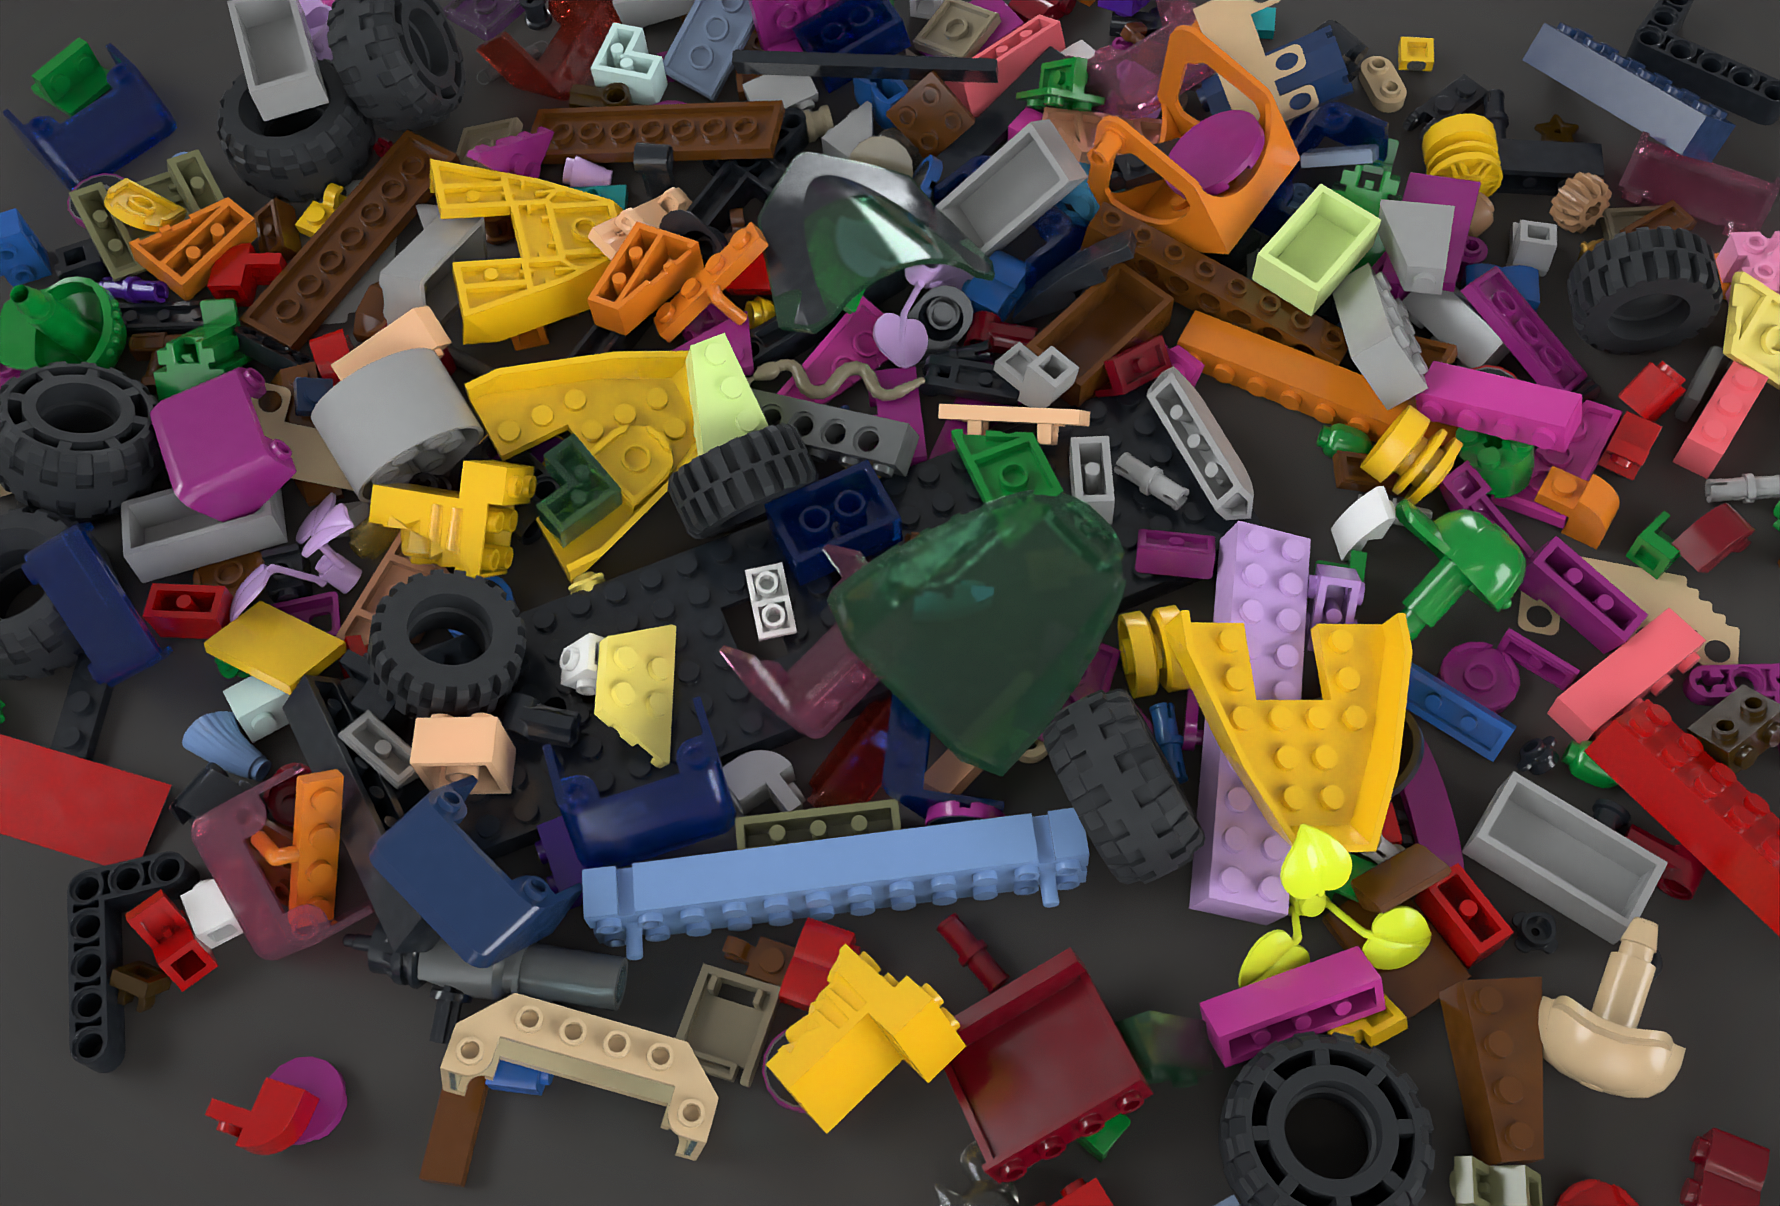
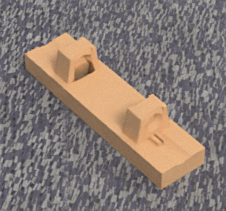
M672 187L666 190L663 195L633 209L630 207L623 210L620 215L593 227L588 238L612 261L637 221L659 228L661 220L666 214L680 209L686 211L693 202L679 187Z
M939 404L938 418L967 422V435H986L990 422L1037 424L1038 443L1040 445H1057L1059 426H1089L1090 412L1076 409Z

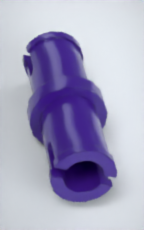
M129 276L115 283L112 277H104L103 281H100L99 284L108 290L114 298L125 299L129 303H140L142 301L163 303L166 301L164 298H168L169 294L168 286L165 282L146 281L137 276Z

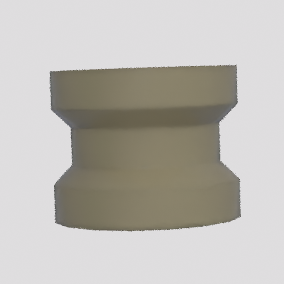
M828 105L820 106L817 111L802 110L806 115L809 143L815 142L818 137L824 136L830 128H834Z

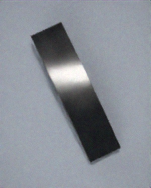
M1132 228L1093 244L1068 258L1037 281L1017 301L1012 318L1014 324L1067 308L1081 296L1082 289L1105 282L1109 266L1134 258L1137 239Z

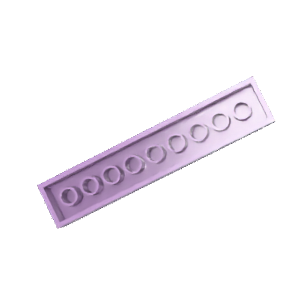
M1238 521L1220 539L1213 623H1244L1256 700H1301L1311 539ZM1205 718L1197 819L1206 839L1204 845L1195 851L1193 856L1189 909L1268 925L1288 915L1289 893L1286 892L1281 884L1280 872L1291 846L1268 824L1217 744Z

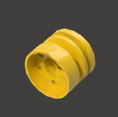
M1457 114L1440 120L1425 133L1422 141V150L1427 175L1481 182L1479 192L1487 197L1491 196L1500 187L1503 173L1498 154L1496 132L1493 123L1487 118L1476 114Z
M1409 405L1377 441L1360 468L1380 483L1393 472H1396L1399 477L1392 491L1398 495L1411 483L1412 487L1405 499L1415 505L1424 496L1433 492L1452 469L1463 443L1453 438L1440 449L1439 447L1448 432L1441 428L1429 439L1425 438L1423 435L1430 423V419Z

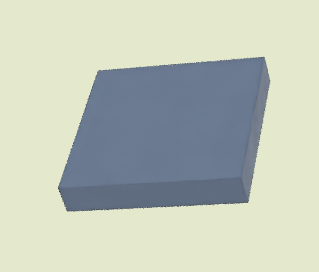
M1377 144L1309 149L1300 156L1301 168L1373 163L1379 158V146Z

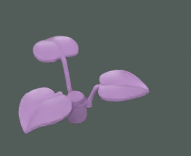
M842 219L837 230L838 250L845 265L856 275L867 279H874L879 275L881 268L890 271L905 265V277L915 287L904 305L900 317L894 313H885L877 319L873 327V337L879 350L895 365L904 369L913 367L921 360L928 345V335L924 325L916 319H907L908 312L923 287L931 290L941 285L954 286L961 290L966 280H972L978 274V270L963 262L942 258L936 249L929 246L920 248L913 257L906 254L902 259L888 263L892 258L893 248L890 240L884 233L872 226L851 223Z
M333 492L309 513L296 535V541L300 544H303L311 536L302 551V556L305 558L318 549L324 553L315 567V570L320 572L319 576L275 564H270L268 567L265 564L260 565L244 580L236 591L230 607V622L238 618L244 609L258 596L265 587L269 577L274 573H281L315 582L322 588L328 582L343 594L348 593L361 577L362 570L336 553L327 544V542L341 533L354 528L346 505L339 503L335 506L336 495Z

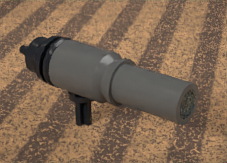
M380 921L377 923L372 935L348 933L343 937V945L345 947L368 952V966L371 972L388 975L394 983L404 986L409 984L413 989L422 987L427 981L433 983L429 997L438 1000L429 1041L441 1044H449L455 1025L460 1019L462 1004H471L472 997L497 1001L505 994L518 993L549 1003L556 1001L617 1011L622 1003L627 983L628 959L626 957L537 942L488 968H477L466 963L442 938L428 952L394 953Z

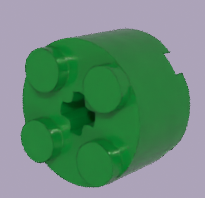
M1460 427L1457 429L1456 439L1462 442L1463 446L1456 456V468L1468 460L1470 465L1492 488L1486 494H1494V499L1506 498L1521 492L1528 486L1534 470L1533 445L1505 440L1476 431H1468Z

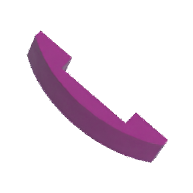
M1468 460L1448 474L1438 485L1451 512L1463 508L1479 512L1509 535L1520 547L1526 562L1535 553L1488 498L1486 493L1492 490V488L1470 465ZM1521 583L1518 589H1520L1522 592H1524L1532 599L1536 601L1540 600V598H1538L1532 591H1530L1525 585Z
M1424 739V755L1421 765L1411 782L1400 791L1415 840L1414 844L1419 843L1425 846L1449 867L1459 863L1464 869L1459 835L1448 794L1434 757Z

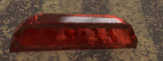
M908 684L895 686L896 693L883 702L876 699L870 703L818 767L809 781V785L813 790L811 796L807 798V801L814 808L869 802L916 741L922 725L920 701Z

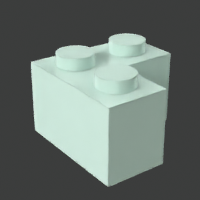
M613 22L591 66L595 86L605 88L611 83H623L628 86L633 103L653 105L660 102L668 85L662 56L648 53L643 28Z

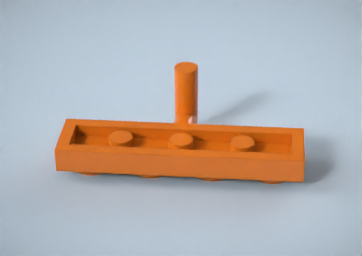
M750 222L745 228L739 229L732 236L730 243L720 253H716L709 258L703 270L694 278L688 279L683 284L680 292L670 302L664 303L658 309L653 320L659 335L668 343L687 327L711 302L737 325H742L746 321L747 314L728 299L722 291L769 246L763 233L754 223Z
M338 769L297 776L293 846L279 848L264 831H257L251 837L253 846L270 865L279 866L291 863L288 921L294 928L334 919L344 775Z

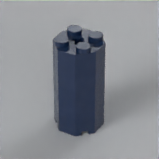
M1330 25L1265 53V56L1288 46L1298 44L1301 46L1306 60V65L1303 69L1274 81L1279 96L1305 85H1312L1319 100V104L1315 108L1317 109L1354 93L1352 83H1348L1347 75L1349 74ZM1294 53L1281 55L1276 61L1277 69H1291L1296 65L1298 56ZM1218 74L1201 81L1202 87L1196 89V92L1206 113L1211 111L1213 116L1232 110ZM1308 93L1297 94L1290 100L1289 105L1294 110L1303 109L1310 103L1311 96Z

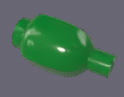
M1341 423L1334 424L1331 427L1323 425L1316 441V446L1323 448V453L1329 458H1332L1338 450L1369 454L1374 447L1370 437L1365 432Z
M1572 740L1568 744L1562 755L1561 762L1568 765V769L1573 776L1600 788H1611L1619 785L1584 752L1592 741L1586 740L1579 744Z

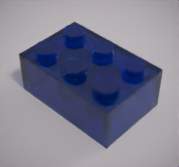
M839 0L792 28L803 52L896 55L912 46L903 19L889 0ZM818 77L829 94L853 80V78Z
M868 460L764 504L769 528L800 586L903 541L901 516Z

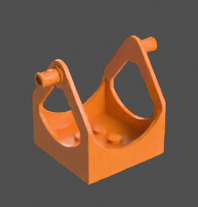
M1196 19L1191 26H1177L1169 37L1157 94L1162 110V127L1159 143L1178 137L1181 138L1192 127L1200 123V121L1183 110L1178 97L1187 64L1205 63L1256 104L1261 115L1258 122L1263 128L1265 135L1264 146L1257 162L1252 169L1246 167L1242 173L1229 182V189L1212 196L1203 191L1195 178L1126 121L1117 116L1108 115L1104 116L1097 124L1094 146L1087 153V157L1091 162L1087 183L1100 207L1105 201L1198 252L1229 254L1300 160V156L1270 90L1203 35ZM1116 153H1131L1137 156L1164 178L1114 193L1109 188ZM1165 180L1182 192L1186 199L1173 192Z

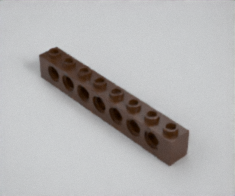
M1105 201L1089 223L1080 249L1081 251L1099 241L1132 228L1137 239L1134 258L1122 263L1172 296L1175 302L1192 311L1197 310L1335 365L1340 364L1348 350L1342 328L1315 314L1311 317L1267 288Z

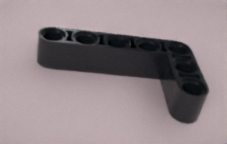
M1658 0L1637 29L1625 58L1630 57L1644 64L1646 66L1645 69L1653 74L1654 72L1659 73L1672 80L1673 83L1671 85L1679 89H1687L1701 97L1700 99L1754 123L1771 125L1778 121L1780 117V80L1677 36L1676 34L1681 29L1694 0Z
M166 851L88 869L75 875L68 884L69 1049L75 1061L95 1072L109 1073L121 1065L125 1057L124 1005L118 1004L117 997L120 989L109 985L113 969L123 966L122 913L131 911L160 889L171 901L181 899L180 895L192 890L200 882L199 871L179 853ZM180 870L178 875L174 879L170 880L172 874ZM136 880H139L137 885L134 888L130 889L132 884ZM99 889L97 894L90 898L92 893ZM100 926L98 932L91 937L92 932ZM101 964L98 972L91 976L94 968ZM102 1003L99 1012L92 1016L95 1007ZM103 1043L101 1051L93 1057L95 1048Z

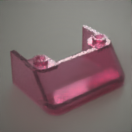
M1156 0L1163 27L1126 50L1105 46L1095 51L1094 56L1087 61L1088 80L1084 87V94L1105 97L1104 105L1093 106L1092 110L1126 119H1139L1161 107L1157 94L1169 37L1177 26H1191L1194 23L1196 17L1193 8L1198 7L1195 3L1188 0ZM1067 55L1063 59L1071 58L1074 56ZM1188 63L1179 95L1216 71L1205 63Z
M1643 131L1617 187V190L1623 192L1621 199L1641 205L1643 200L1657 205H1664L1673 199L1692 217L1724 228L1722 234L1728 237L1731 232L1760 231L1780 190L1779 177L1768 182L1712 162L1709 163L1680 155L1668 147L1648 141L1650 133Z
M829 544L822 550L842 577L832 588L828 598L829 609L838 622L788 672L777 662L771 660L759 662L755 655L725 645L719 650L755 697L799 733L814 739L826 736L910 650L915 636L912 624L862 553Z
M300 764L279 773L200 815L194 821L191 828V838L254 952L259 957L271 961L311 947L372 914L375 910L371 901L368 900L330 922L323 910L312 904H302L285 912L247 845L245 839L259 832L267 820V810L259 794L304 771Z

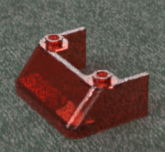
M549 0V12L561 27L538 62L506 31L479 45L476 51L514 87L560 101H569V91L573 83L586 85L591 78V66L613 22L622 24L613 6V0Z

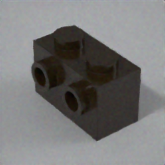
M1741 685L1689 726L1687 733L1695 736L1702 743L1704 750L1713 759L1728 766L1736 775L1742 769L1750 768L1757 757L1770 746L1775 747L1780 743V704L1745 685Z

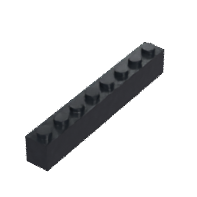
M304 674L282 709L311 772L317 773L338 769L344 775L340 835L394 953L428 952L433 949L441 936L374 868L369 859V853L377 840L405 814L390 783L338 737L341 731L358 718L339 678Z

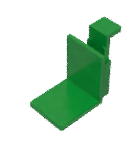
M1367 134L1363 145L1377 144L1379 146V158L1373 163L1356 164V166L1346 165L1341 181H1335L1331 190L1374 216L1379 217L1381 199L1401 201L1402 195L1396 194L1401 176L1391 174L1399 141ZM1362 171L1383 175L1379 190L1373 189L1375 181L1367 179L1364 187L1358 186ZM1378 232L1372 248L1350 273L1367 263L1373 267L1386 251Z
M234 298L202 300L200 307L204 325L167 342L165 347L157 350L159 365H166L153 372L159 402L253 360V358L237 351L240 349L238 336L232 335L234 327L240 326L237 304Z

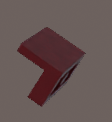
M1152 336L1103 361L1110 383L1095 390V395L1098 398L1124 395L1158 377L1161 372L1171 368L1172 365L1163 336Z

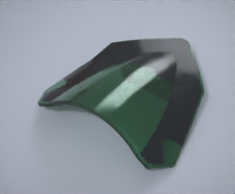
M814 152L798 154L772 190L757 218L759 229L769 244L763 251L777 322L781 330L816 334L832 322L843 308L868 286L891 273L917 265H949L962 269L975 278L992 281L995 277L993 262L931 202L910 175L872 164Z

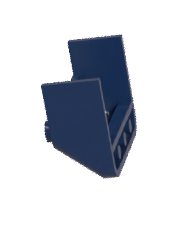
M471 775L430 791L377 840L369 853V859L374 868L466 963L477 968H488L552 934L583 892V885L579 882L555 894L549 885L537 876H520L511 880L457 825L462 822L467 814V807L464 801L478 782Z

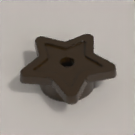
M1554 114L1550 122L1536 124L1534 129L1541 134V141L1574 142L1572 135L1579 130V126L1577 124L1565 123L1558 114Z

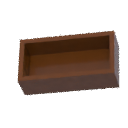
M1121 262L1113 265L1108 270L1105 282L1090 286L1031 340L1026 347L1035 355L1040 356L1050 346H1053L1079 367L1074 384L1060 398L1071 406L1076 405L1080 407L1086 400L1095 396V390L1110 381L1103 361L1152 336H1158L1170 325L1174 298Z

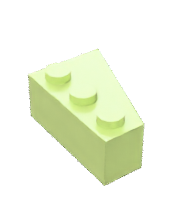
M725 333L691 345L686 358L690 404L693 411L694 438H696L697 455H703L710 449L721 446L734 438L744 436L749 432L768 427L769 425Z

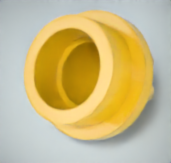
M756 297L754 301H747L744 310L748 312L750 329H755L779 314L777 306L773 301L763 297Z

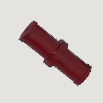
M957 913L948 916L936 928V931L942 935L958 954L960 965L962 967L968 966L989 994L996 992L1010 979V975L1006 974L986 950L988 948L986 942L983 939L978 940L962 922Z

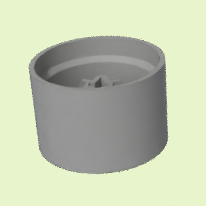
M415 348L397 352L362 367L331 388L318 401L311 413V420L357 497L364 503H371L373 484L409 483V480L415 474L421 472L433 475L445 474L479 445L484 436L483 428L435 351L428 348Z

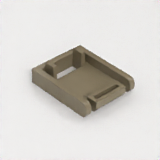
M703 963L675 1038L689 1043L705 1074L734 1082L741 1068L744 1070L740 1084L750 1087L781 1002L778 996L781 987ZM722 983L756 993L752 1002L754 1008L718 997Z

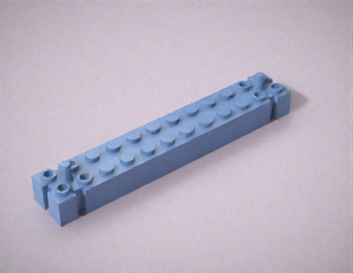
M1074 808L1048 811V815L1032 817V814L1029 813L632 863L630 868L617 869L616 866L584 869L582 870L583 913L586 923L590 929L593 928L594 935L600 944L604 943L609 947L626 945L627 959L639 960L643 958L642 935H645L647 941L659 942L669 939L672 934L686 933L689 936L697 937L710 934L712 929L728 928L730 931H745L752 928V924L767 922L772 926H785L791 924L793 919L807 917L818 921H825L833 918L834 914L851 912L855 916H864L874 913L875 909L892 907L896 911H904L914 908L917 903L932 902L934 905L943 906L955 903L957 898L973 897L975 900H989L997 897L998 893L1012 891L1016 895H1029L1039 890L1038 885H1040L1043 906L1051 908L1059 905L1058 890L1073 889L1078 887L1080 883L1086 882V866H1088L1090 854L1086 831Z

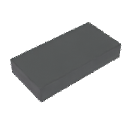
M1715 345L1710 347L1674 413L1675 418L1686 423L1688 422L1724 356L1722 348Z

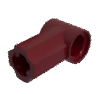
M978 311L973 314L964 346L989 339L993 349L981 351L980 353L993 352L1005 354L1018 342L1026 346L1037 336L1038 328L1005 323L992 312Z
M1632 824L1624 837L1668 862L1657 883V887L1675 899L1691 900L1707 868L1682 844L1673 846Z

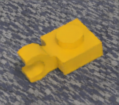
M330 183L324 191L322 204L316 201L310 204L295 224L299 233L312 237L347 198L341 195L344 190L342 186Z
M1384 994L1386 1010L1328 1030L1327 1034L1332 1035L1334 1032L1353 1036L1355 1042L1360 1043L1365 1040L1372 1048L1373 1045L1377 1046L1408 1029L1407 1017Z

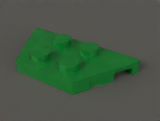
M963 429L952 430V441L1007 552L1012 551L1063 499V489L1033 432L1006 434L1001 431L986 430V435L963 434Z

